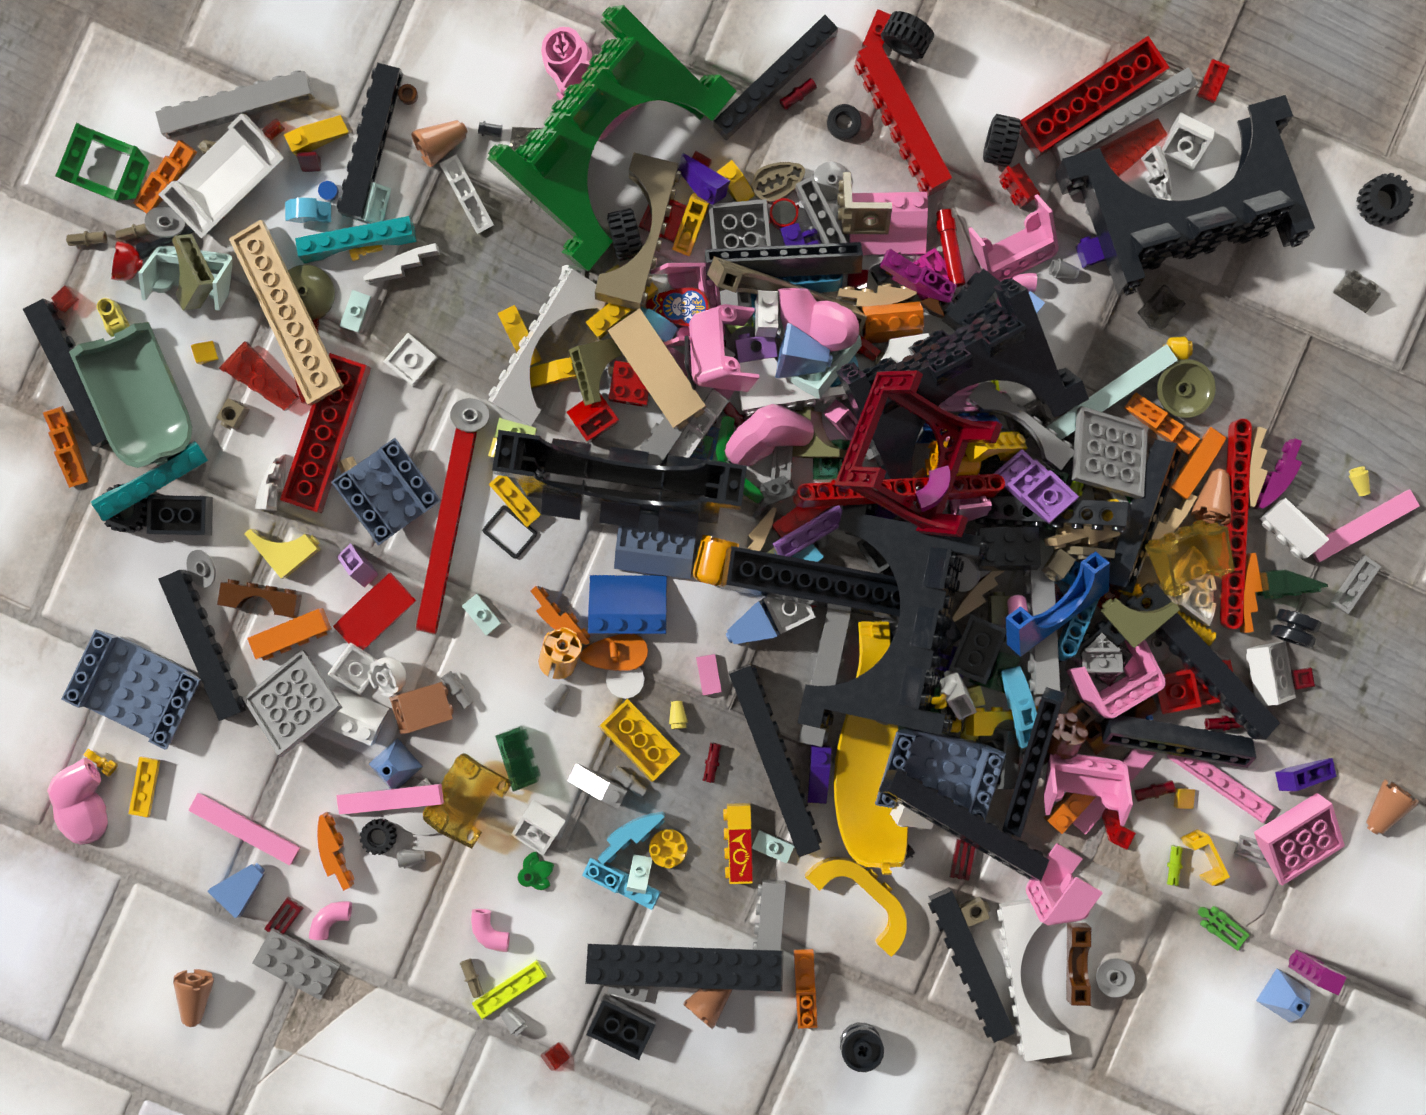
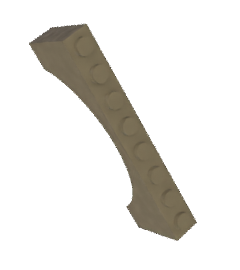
M633 153L629 167V179L640 188L649 204L652 216L651 230L644 246L632 260L616 270L599 274L595 289V300L635 310L641 309L642 304L646 305L648 293H645L646 288L651 286L653 276L650 275L651 269L655 270L658 259L655 258L656 251L660 252L662 246L660 236L665 234L667 223H664V221L671 213L672 206L669 203L670 199L674 200L675 182L679 183L681 171H678L679 163Z
M715 256L707 274L717 287L735 293L747 292L757 294L758 290L778 291V289L804 288ZM808 289L817 302L831 301L850 309L857 317L860 335L867 316L856 306Z

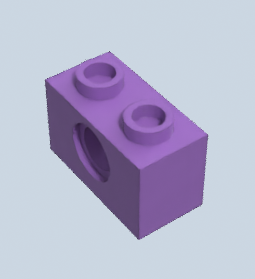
M750 333L738 335L739 339H735L739 363L778 357L774 337H750ZM755 340L761 343V349L756 352L750 348L751 343Z

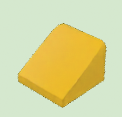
M213 341L191 345L197 364L202 365L218 360Z
M1175 788L1174 807L1178 809H1194L1195 789Z

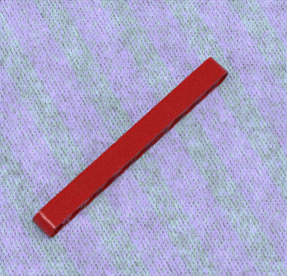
M1247 419L1235 420L1231 422L1228 428L1226 473L1230 475L1231 521L1224 524L1220 624L1227 629H1238L1243 623L1252 425ZM1238 423L1243 426L1242 433L1237 430ZM1237 443H1240L1242 445L1241 452L1237 451L1236 449ZM1236 462L1241 464L1242 468L1240 471H1237L1235 468ZM1236 481L1241 485L1239 491L1234 487ZM1235 500L1240 503L1238 510L1233 506ZM1234 519H1236L1239 522V526L1237 529H1235L1232 524ZM1234 538L1238 541V546L1236 548L1232 546V540ZM1232 558L1237 560L1236 567L1231 565ZM1232 577L1236 579V585L1234 587H1232L1230 584V579ZM1231 596L1235 598V604L1233 606L1229 604V598ZM1231 615L1235 620L1232 625L1228 623V618Z
M458 428L455 430L416 631L436 634L438 630L477 431L464 432Z
M999 474L956 476L953 485L957 486L959 490L952 486L948 500L980 498V496H986V498L995 497L1004 488L1005 480ZM929 477L883 480L882 485L899 495L911 496L917 491L916 487L923 489L928 484ZM835 482L802 484L793 496L794 503L802 508L876 504L852 489H843L835 486ZM897 488H900L903 493L898 492ZM839 491H843L846 496H842ZM820 492H824L827 497L821 496ZM800 493L806 494L808 498H803Z

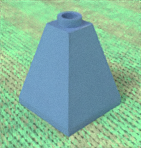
M787 323L780 347L775 378L825 372L826 367H830L833 356L829 355L830 349L821 345L794 325Z
M767 597L755 603L727 630L726 637L730 643L740 644L770 639L780 634L765 604L764 599Z
M398 738L369 763L370 767L390 789L400 788L423 768Z
M258 863L255 865L251 864L211 887L207 892L234 918H239L243 915L263 879L265 869Z
M1276 969L1256 1001L1290 1023L1302 1018L1310 1005V990L1279 969Z

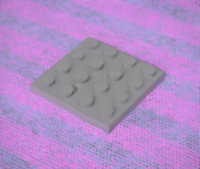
M1079 407L1076 417L1072 480L1136 499L1143 498L1148 426L1086 407Z
M303 649L242 698L280 757L287 754L343 708L307 652Z

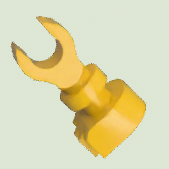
M382 245L365 246L350 249L349 253L352 261L360 259V254L365 256L367 255L366 253L379 252L383 248Z
M87 749L83 754L96 763L99 769L103 768L101 772L107 777L111 776L118 767V764L113 760L107 762L105 757L101 758L90 749Z

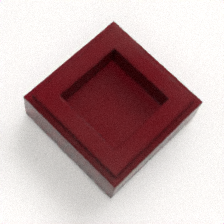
M1311 667L1291 670L1295 690L1315 687Z

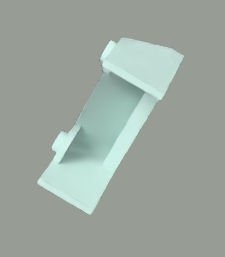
M160 246L156 248L138 272L142 300L146 301L152 291L166 293L173 285H179L180 271L175 247ZM200 250L215 279L209 297L214 299L215 310H220L229 295L233 267L232 256L225 253Z

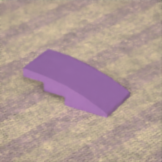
M1023 449L994 473L1004 478V488L1049 524L1079 498L1054 472L1048 471L1039 461H1034Z

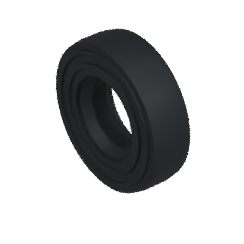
M840 104L834 107L827 118L829 132L840 140H848L856 136L862 124L859 111L849 104ZM839 116H849L852 121L851 126L847 129L840 128L837 125Z

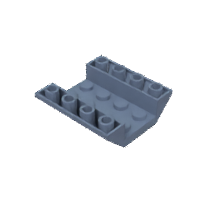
M393 438L369 457L331 481L378 546L441 501L396 438Z
M641 510L638 529L618 527L614 569L690 579L696 537L657 532L659 512Z

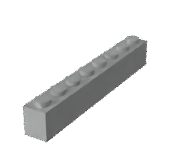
M1188 67L1055 144L1050 151L1060 165L1063 158L1087 152L1192 91L1198 85V82Z
M296 70L291 72V75H278L269 81H256L253 83L254 85L247 87L238 86L235 90L229 92L220 91L214 96H201L196 101H183L174 107H162L161 110L155 111L160 132L164 137L170 139L232 122L240 114H246L250 117L315 99L309 76L305 71Z
M724 347L725 356L736 357V354ZM696 384V391L703 402H705L714 388L701 387ZM662 414L663 420L660 424L656 423L651 430L653 434L649 440L645 439L640 446L642 451L649 452L648 465L661 466L687 426L680 430L679 428L674 429L665 415Z
M1040 540L1041 566L1038 570H1023V575L1026 576L1024 594L1027 595V608L1031 616L1041 614L1055 605L1054 581L1048 579L1045 573L1041 571L1053 554V547L1046 546L1044 540ZM1056 630L1028 651L1030 653L1028 671L1031 672L1029 688L1032 691V697H1042L1046 687L1060 691Z
M831 608L826 609L810 685L830 686L839 684L841 675H838L839 667H843L845 656H842L843 648H847L849 637H846L847 629L851 630L853 621L850 618L851 612ZM802 724L798 741L822 747V744L827 742L828 732L824 728Z

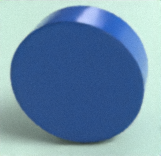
M324 181L318 187V193L325 201H333L337 198L339 190L332 181Z

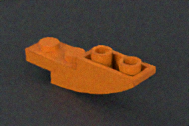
M535 586L530 590L541 604V607L536 612L547 624L555 630L561 629V627L571 629L577 633V637L582 644L587 645L591 642L589 640L591 636L585 628L581 629L578 626L579 620L573 613L569 614L568 612L560 615L561 609L555 602L551 603L547 597L550 595L543 587Z
M325 812L319 816L317 838L320 858L327 877L335 874L344 891L354 885V876L345 866V857L342 853L338 852L344 846V838L340 832H337L333 816Z
M813 949L794 950L798 1029L817 1028Z

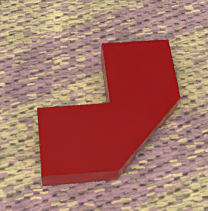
M1105 808L1102 813V819L1108 840L1128 850L1136 833L1120 825L1119 812L1117 810Z

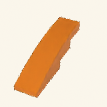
M178 140L170 155L164 157L156 172H151L133 203L146 214L151 209L156 208L163 201L158 194L172 181L180 179L197 151L183 140Z
M1137 392L1124 407V409L1164 440L1177 443L1187 456H1189L1200 441V438L1184 429L1182 424L1168 416L1166 411Z
M60 406L43 412L50 429L48 434L56 450L54 454L69 488L88 482L81 452L64 407Z
M1209 427L1189 455L1188 461L1180 470L1179 476L1170 489L1184 499H1188L1218 454L1226 437L1212 427Z
M1256 553L1246 554L1243 623L1240 627L1241 633L1254 632L1251 612L1258 611L1255 592L1263 591Z

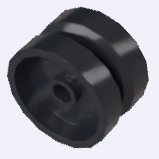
M1279 609L1276 619L1287 626L1274 625L1271 635L1286 642L1313 649L1316 638L1305 631L1311 633L1319 632L1322 622L1299 612Z
M857 1022L849 1025L843 1031L840 1037V1050L844 1062L850 1069L857 1072H869L880 1065L884 1057V1046L879 1032L873 1026Z

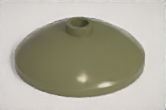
M298 265L289 269L288 272L312 322L324 317L330 311L335 299V289L331 278L322 269L313 265ZM305 288V293L300 294V289Z
M1188 359L1176 361L1162 372L1157 385L1158 398L1164 409L1170 414L1182 418L1195 417L1203 413L1211 405L1216 389L1211 371L1204 364ZM1181 385L1184 386L1183 392L1179 390Z

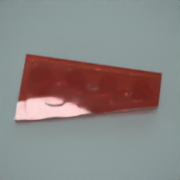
M1157 118L1100 147V150L1110 168L1120 177L1152 147L1160 143L1167 136V133Z
M246 341L219 367L220 370L247 385L248 388L261 394L265 399L284 411H287L300 398Z

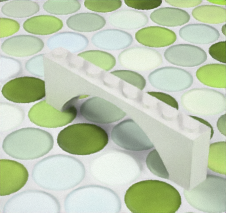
M568 268L567 271L564 270L559 277L560 283L551 290L549 301L547 304L544 303L539 310L540 316L531 323L529 334L527 337L524 336L519 343L520 349L517 354L514 353L511 356L508 369L502 371L499 376L500 382L489 393L490 398L488 401L529 426H532L541 411L536 406L530 385L531 358L540 337L554 322L567 314L591 308L601 310L606 303L595 300L597 284L574 269Z
M1029 899L998 903L999 909L996 910L998 921H1001L1002 929H999L1001 940H1004L1005 944L1002 952L1004 960L1007 959L1008 963L1005 971L1007 979H1010L1011 982L1008 990L1010 998H1013L1014 1001L1011 1009L1013 1017H1016L1017 1020L1014 1029L1016 1036H1019L1020 1043L1017 1044L1018 1053L1020 1056H1023L1025 1061L1071 1055L1068 1033L1065 1030H1058L1052 1027L1031 1009L1021 984V963L1025 949L1033 934L1043 923L1040 922Z

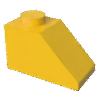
M733 160L717 171L718 174L730 180L727 191L735 202L749 201L755 196L745 176Z

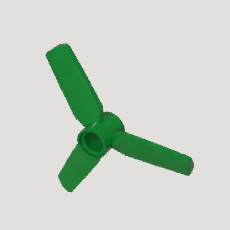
M724 416L721 420L715 452L718 462L729 463L725 449L734 433L735 419L730 416ZM745 477L743 494L758 504L764 497L760 490Z

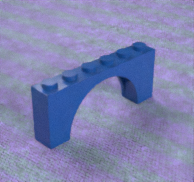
M1095 551L1081 562L1079 573L1073 585L1050 609L1041 614L1031 616L1020 606L1006 617L1007 645L1021 657L1109 591L1110 563Z

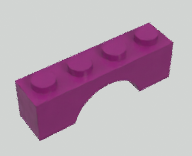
M1295 950L1289 958V968L1316 986L1339 996L1347 978L1346 976L1325 966L1319 959L1299 950Z

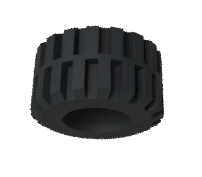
M894 11L881 33V38L895 52L908 58L922 59L935 34L931 27L917 16L907 12Z
M996 114L993 117L983 151L984 162L1003 167L1009 166L1015 154L1020 135L1021 122L1019 118Z
M1385 173L1364 184L1363 188L1359 190L1358 194L1360 196L1356 200V202H1359L1357 210L1361 209L1360 216H1365V221H1372V225L1375 226L1378 224L1379 226L1389 225L1404 217L1410 211L1409 207L1413 205V202L1410 200L1414 198V194L1410 193L1413 189L1411 186H1407L1408 181L1406 179L1401 180L1402 176L1400 175L1394 177V173H1389L1388 175ZM1379 190L1386 192L1391 197L1392 205L1390 209L1384 208L1379 203Z
M631 208L608 213L607 220L618 260L634 258L642 249L634 211Z
M124 484L113 485L114 488L109 487L106 490L108 492ZM147 497L134 504V512L128 519H123L120 513L106 520L104 524L107 527H111V530L128 533L140 531L143 529L142 526L147 527Z

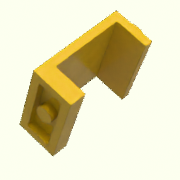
M1196 829L1180 837L1183 844L1194 851L1201 847L1203 848L1213 868L1199 875L1203 881L1212 886H1219L1224 884L1226 879L1230 878L1208 834Z

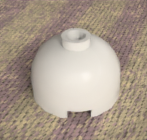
M384 657L370 664L371 670L368 671L369 681L374 689L378 688L383 692L382 696H393L405 685L407 678L405 668L395 658Z

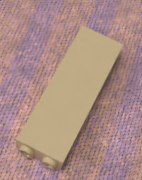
M640 308L608 330L674 429L679 428L680 430L689 424V419L692 417L698 418L705 413L704 409L707 406L697 391L692 389L690 381Z

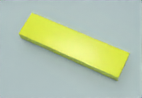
M535 960L473 1001L472 1005L483 1020L545 979L547 974L539 962Z

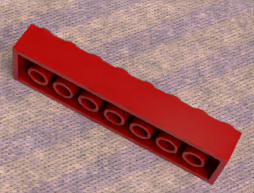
M1147 36L1021 119L1020 135L1037 159L1052 149L1055 144L1078 132L1164 75L1170 67L1150 37Z
M879 40L859 50L854 69L858 76H862L866 92L871 93L874 107L876 110H880L883 124L889 127L891 139L899 145V153L902 159L907 160L909 164L908 170L912 177H916L919 191L927 192V197L946 188L952 176Z
M329 353V357L342 382L343 388L311 406L280 498L281 501L317 513L323 512L332 486L331 481L334 480L338 468L337 463L340 462L371 368L365 364Z

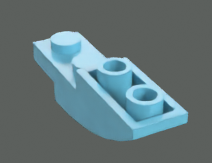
M1020 666L1001 671L1007 705L1012 710L1018 746L1024 748L1028 745L1037 711Z
M664 812L643 815L615 830L607 837L610 846L599 855L598 860L602 865L606 861L608 863L612 862L617 857L616 852L620 848L624 850L631 843L630 839L636 844L639 841L644 842L651 835L649 831L654 827L658 829L665 822L663 820L665 817Z
M593 858L589 859L582 875L650 910L654 909L661 894V891L647 885L646 894L627 891L628 873L606 863L602 865L600 861Z

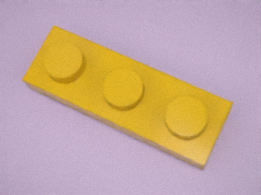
M498 475L489 483L490 487L527 528L541 516V513L509 477Z
M139 757L128 814L150 817L160 759Z

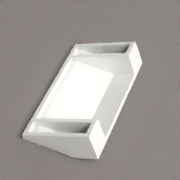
M240 114L228 126L229 131L178 181H172L158 194L200 238H203L284 159L246 114Z

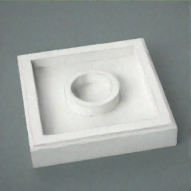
M407 333L383 362L414 387L438 357Z
M350 643L330 669L328 675L361 695L370 683L368 678V671L371 670L370 664L377 659L353 643Z

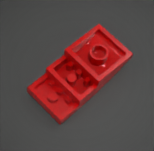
M390 572L347 611L333 627L348 644L353 643L364 651L388 627L393 625L416 600Z
M1223 660V662L1233 672L1231 660ZM1187 668L1163 674L1165 686L1157 692L1162 714L1220 702L1208 692V688L1195 678V674Z

